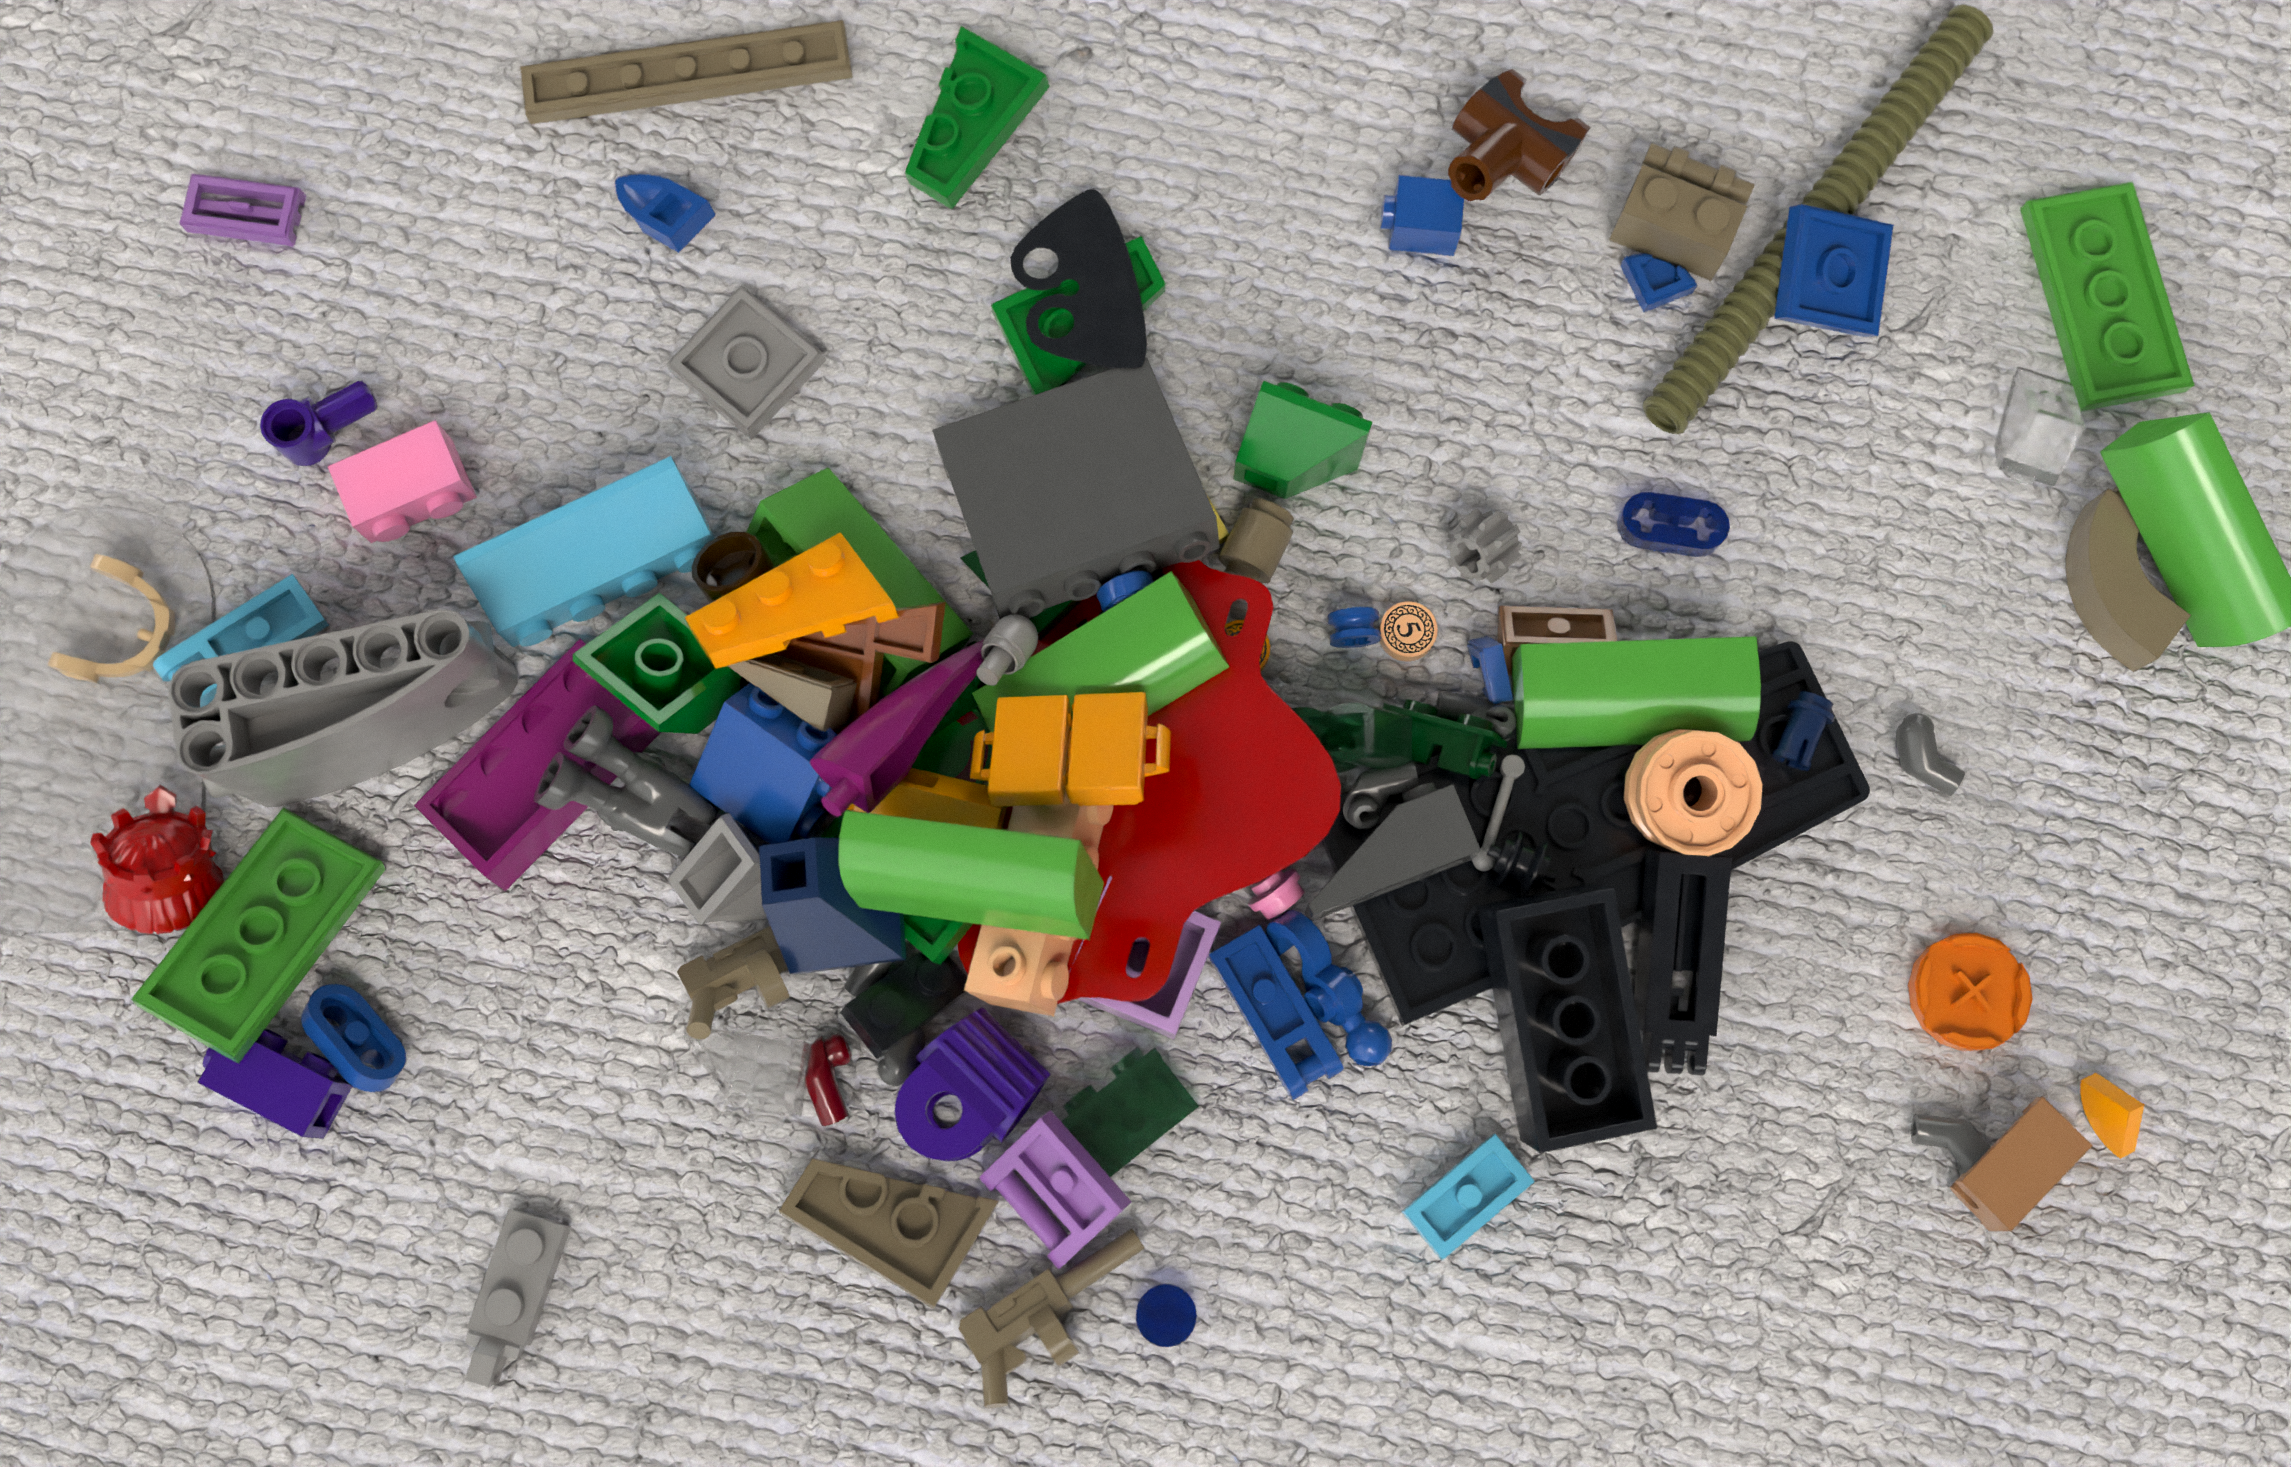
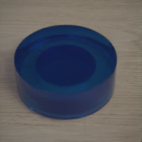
M1156 1285L1148 1289L1137 1304L1136 1322L1138 1329L1146 1340L1156 1346L1173 1347L1181 1344L1191 1335L1196 1324L1197 1313L1192 1298L1185 1290L1176 1285Z

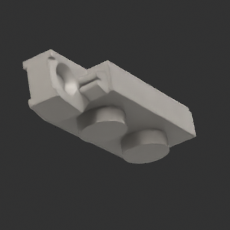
M508 1209L467 1326L469 1331L465 1344L476 1348L467 1371L466 1381L489 1388L492 1385L497 1386L507 1358L520 1360L525 1346L531 1345L571 1226L517 1209Z

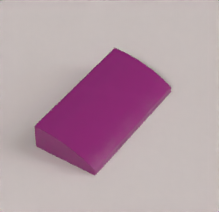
M581 639L414 805L485 878L504 891H507L588 808L586 805L570 801L560 809L551 810L534 801V794L538 783L554 755L558 752L563 753L609 785L618 777L593 762L575 756L564 748V740L580 717L593 705H597L607 711L613 718V736L632 752H643L661 733L573 662V653L586 645Z

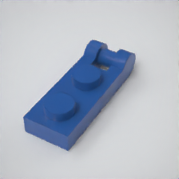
M1260 925L1209 954L1208 958L1292 1100L1309 1092L1307 1085L1325 1075L1330 1079L1344 1071L1337 1053ZM1305 1039L1312 1055L1294 1064L1286 1049Z

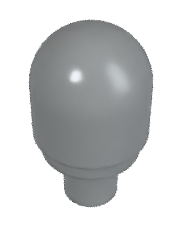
M1018 614L1002 617L984 639L981 649L984 661L977 669V676L983 683L996 685L1003 674H1013L1023 668L1038 643V632L1030 619Z

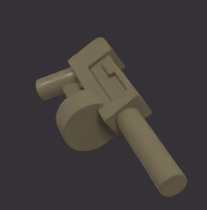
M771 926L712 954L713 957L707 960L702 955L680 966L677 971L692 1002L686 1031L694 1039L709 1037L715 1011L735 1002L738 999V994L754 986L768 1009L790 998L780 973L788 970Z
M1132 1228L1059 1277L1055 1278L1050 1269H1047L994 1304L987 1311L979 1307L960 1320L958 1329L978 1363L981 1364L984 1408H1000L1009 1405L1007 1374L1024 1364L1027 1360L1026 1354L1016 1346L1033 1334H1038L1058 1367L1080 1353L1059 1317L1074 1308L1069 1301L1070 1298L1145 1249Z

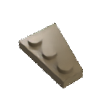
M812 1158L779 1209V1213L922 1303L935 1309L999 1201L945 1191V1188L932 1185H919L884 1177L883 1174Z

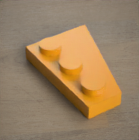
M839 532L684 618L700 646L717 669L785 650L791 639L819 631H822L824 638L846 633L845 624L875 616L877 622L882 623L899 618L893 601L842 533Z

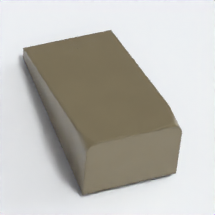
M774 653L728 665L729 668L743 678L758 686L767 695L821 731L826 732L829 728L835 729L846 725L848 722L857 683L853 682V679Z

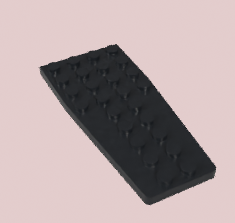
M1793 641L1758 650L1761 681L1758 724L1750 741L1737 742L1740 743L1756 763L1762 782L1761 810L1747 835L1732 848L1716 853V855L1732 858L1731 870L1867 799L1870 793L1868 782L1836 717L1832 724L1825 725L1808 771L1787 766L1786 762L1788 759L1780 763L1772 757L1792 712L1787 707L1789 701L1796 700L1801 691L1814 693L1826 698L1802 647ZM1515 727L1510 734L1502 738L1504 740L1510 739L1506 741V748L1495 745L1491 746L1490 753L1496 754L1497 761L1494 772L1490 777L1481 775L1479 779H1473L1469 776L1440 769L1437 767L1440 754L1431 757L1429 766L1422 763L1415 764L1419 786L1434 782L1436 789L1439 790L1452 784L1454 785L1481 849L1503 779L1500 772V764L1508 755L1521 757L1524 761L1525 769L1522 775L1514 780L1495 846L1501 848L1506 838L1514 840L1518 831L1521 830L1523 831L1524 845L1535 849L1543 841L1548 842L1545 853L1551 856L1548 868L1558 872L1554 883L1543 879L1538 889L1531 887L1526 896L1595 883L1614 888L1621 928L1641 918L1647 849L1670 851L1647 840L1631 822L1624 801L1625 775L1636 752L1644 745L1517 749ZM1696 776L1691 778L1683 789V797L1689 807L1698 802L1702 792L1700 781ZM1349 791L1341 794L1340 812L1329 833L1321 840L1335 874L1398 805L1403 803L1402 794L1389 796L1379 816L1378 823L1367 830L1357 829L1345 819L1343 806ZM1471 860L1350 907L1401 1026H1405L1492 989L1477 906L1523 897L1521 895V882L1509 878L1501 886L1496 885L1499 876L1498 872L1493 871V868L1488 871H1480L1475 868Z

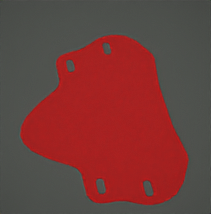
M1200 560L1189 563L1179 562L1162 569V574H1168L1172 571L1190 592L1230 667L1148 716L1147 726L1157 727L1158 724H1161L1171 732L1169 772L1145 777L1143 801L1134 805H1113L1111 818L1107 824L1103 825L1097 848L1099 856L1097 871L1104 882L1102 893L1109 876L1112 879L1096 912L1090 939H1084L1083 941V939L1077 938L1073 941L1067 963L1069 972L1068 986L1064 996L1057 1001V1004L1082 997L1126 1002L1142 1001L1151 998L1159 992L1168 980L1183 926L1194 910L1212 900L1259 882L1305 857L1329 833L1340 812L1341 784L1332 758L1307 724L1269 687L1261 676L1259 660L1274 607L1272 595L1268 588L1259 581L1209 568ZM1097 593L1082 600L1041 641L1038 640L1037 647L1031 657L1078 629L1076 625L1085 618L1087 623L1096 618L1102 612ZM1237 599L1246 600L1248 609L1240 633L1235 636L1227 635L1225 625L1232 603ZM1157 738L1146 739L1145 764L1156 763ZM1007 806L1002 830L1007 831L1014 806ZM973 924L957 944L959 957L967 974H969L982 926L980 924ZM1144 937L1150 943L1145 966L1140 976L1131 978L1126 973V965L1131 948L1136 939Z

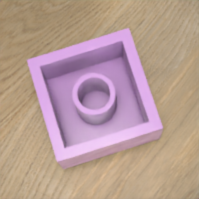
M1109 876L1107 884L1104 888V891L1099 901L1098 908L1112 879L1111 876ZM1196 911L1191 914L1183 926L1168 980L1159 992L1151 998L1133 1002L1084 997L1077 1000L1174 1040L1221 922ZM1144 937L1136 939L1131 948L1126 965V973L1131 978L1140 976L1145 966L1150 943Z

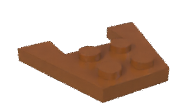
M946 602L896 608L899 618L878 623L876 617L873 616L845 624L846 633L824 638L822 631L791 639L785 650L774 652V654L853 679V682L857 683L848 722L844 726L832 729L835 733L839 734L878 703L884 653L929 663L939 659Z

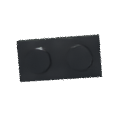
M919 952L845 1004L840 1013L875 1058L879 1059L968 993L964 991L967 978L949 955L939 965L932 962L922 952Z

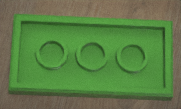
M2133 182L2026 201L2020 208L2079 412L2185 393L2194 386L2193 378Z
M283 807L131 1000L142 1010L239 1064L386 869L383 862Z

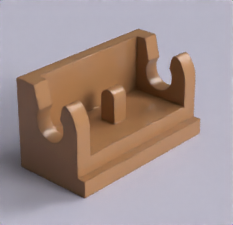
M2043 1096L2036 1097L2022 1111L2023 1114L1968 1172L1963 1173L1950 1186L1956 1197L1981 1221L1980 1223L1988 1231H2012L2093 1146Z

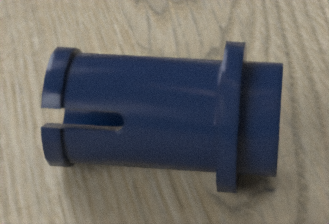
M1805 691L1799 692L1797 699L1790 700L1787 707L1792 712L1772 757L1780 763L1788 759L1786 762L1787 766L1808 771L1825 725L1832 724L1835 716L1831 713L1834 704L1820 695Z

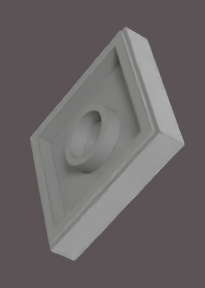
M741 285L673 356L666 366L669 372L752 440L824 364L826 358L821 350Z

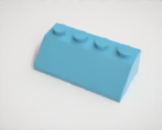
M669 456L453 557L496 632L512 647L519 644L526 647L546 640L552 635L553 628L568 621L582 622L596 617L605 610V604L624 595L636 597L651 591L657 586L658 579L675 571L680 573L691 572V566L697 553L715 537L692 489L673 458Z

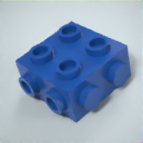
M750 682L724 702L689 785L716 807L729 813L734 819L769 844L795 841L800 837L804 839L812 838L828 815V812L822 808V798L832 788L812 768L810 760L838 734L831 728L826 732L815 728Z

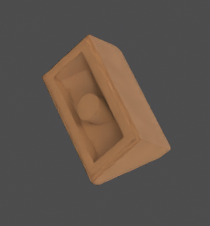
M1499 606L1498 642L1503 647L1508 676H1512L1511 658L1520 644L1618 641L1612 609Z

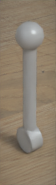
M1508 755L1500 764V772L1503 779L1481 851L1472 859L1473 865L1480 871H1488L1495 864L1496 859L1486 854L1490 845H1495L1514 780L1519 778L1525 769L1524 761L1517 755Z

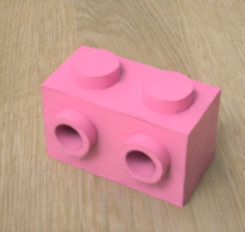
M436 420L327 466L352 527L370 543L396 540L407 534L410 526L429 518L441 519L449 517L460 511L463 503L477 498L452 438Z

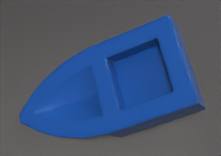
M647 174L622 176L615 180V189L619 202L624 210L635 219L642 232L678 253L716 216L707 199L672 180Z

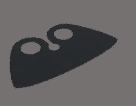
M1088 189L1073 197L1040 221L1016 245L1010 257L1011 271L1015 279L1026 288L1045 291L1059 287L1067 279H1073L1079 284V291L1073 296H1065L1059 293L1037 301L1029 310L1026 319V331L1031 342L1038 348L1062 358L1098 366L1139 368L1142 367L1146 358L1147 339L1144 313L1135 273L1120 227L1109 204L1100 192L1095 189ZM1037 248H1046L1053 251L1058 257L1059 265L1056 271L1046 278L1037 279L1028 275L1023 268V261L1030 251ZM1050 308H1064L1072 314L1074 326L1066 336L1050 338L1041 333L1038 327L1039 318Z

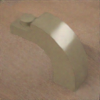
M2116 486L2113 491L2108 488L2087 503L2078 515L2067 545L2066 578L2071 600L2085 628L2105 651L2128 669L2135 672L2160 658L2191 615L2159 592L2145 576L2137 554L2139 529Z

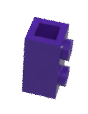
M265 1028L239 1064L210 1047L208 1048L203 1059V1067L205 1069L197 1083L301 1137L324 1139L353 1087L347 1081L336 1076L338 1071L328 1059L309 1051L306 1052L302 1059L286 1051L284 1048L289 1040Z

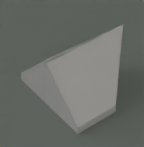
M729 813L724 814L717 819L667 880L700 926L707 922L768 920L762 907L759 848L736 819Z

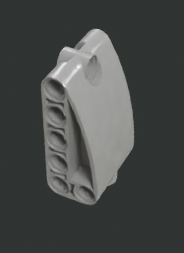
M448 609L428 611L194 661L179 668L173 674L169 683L168 696L176 753L180 764L187 771L202 777L205 787L214 798L238 794L265 807H280L319 797L364 782L404 765L442 745L475 724L510 696L518 683V672L515 664L493 645L490 624L480 621H466L461 615ZM394 645L401 646L399 658L381 659L383 652ZM334 658L340 659L337 671L321 672L323 665ZM273 671H278L277 683L264 684L263 687H260L265 676ZM216 683L217 693L214 699L208 705L201 707L200 697L203 691L208 686Z

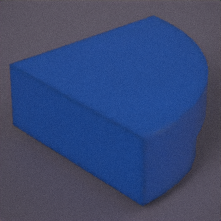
M1650 254L1630 255L1624 257L1620 264L1643 313L1690 295L1698 286L1686 269L1679 265L1675 267L1666 261L1652 258Z
M1489 636L1468 640L1469 644H1467L1472 666L1476 669L1481 667L1485 686L1482 691L1486 698L1493 704L1513 700L1502 644Z

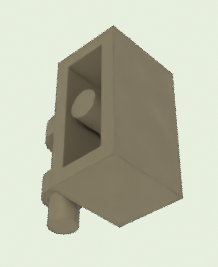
M1651 143L1609 240L1642 254H1650L1652 258L1666 261L1675 267L1679 265L1689 273L1711 281L1728 255L1747 209L1746 203L1755 184L1736 177V170L1722 164L1716 169L1688 157L1689 151L1674 146L1671 151Z

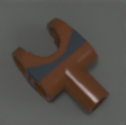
M1514 69L1507 70L1482 86L1464 105L1452 125V130L1469 142L1470 145L1450 163L1448 175L1451 180V186L1460 197L1468 201L1484 200L1512 175L1537 195L1541 196L1558 180L1591 127L1579 118L1554 122L1543 119L1533 113L1525 105L1521 97V91L1527 79Z

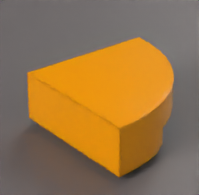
M2097 1073L2081 1079L2080 1093L2086 1117L2098 1138L2120 1159L2134 1152L2144 1104Z

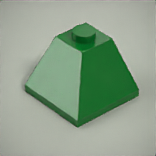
M660 592L573 653V662L658 732L700 733L718 718L724 702L740 691L742 676L728 666L717 669L714 667L691 632L684 618L688 615Z

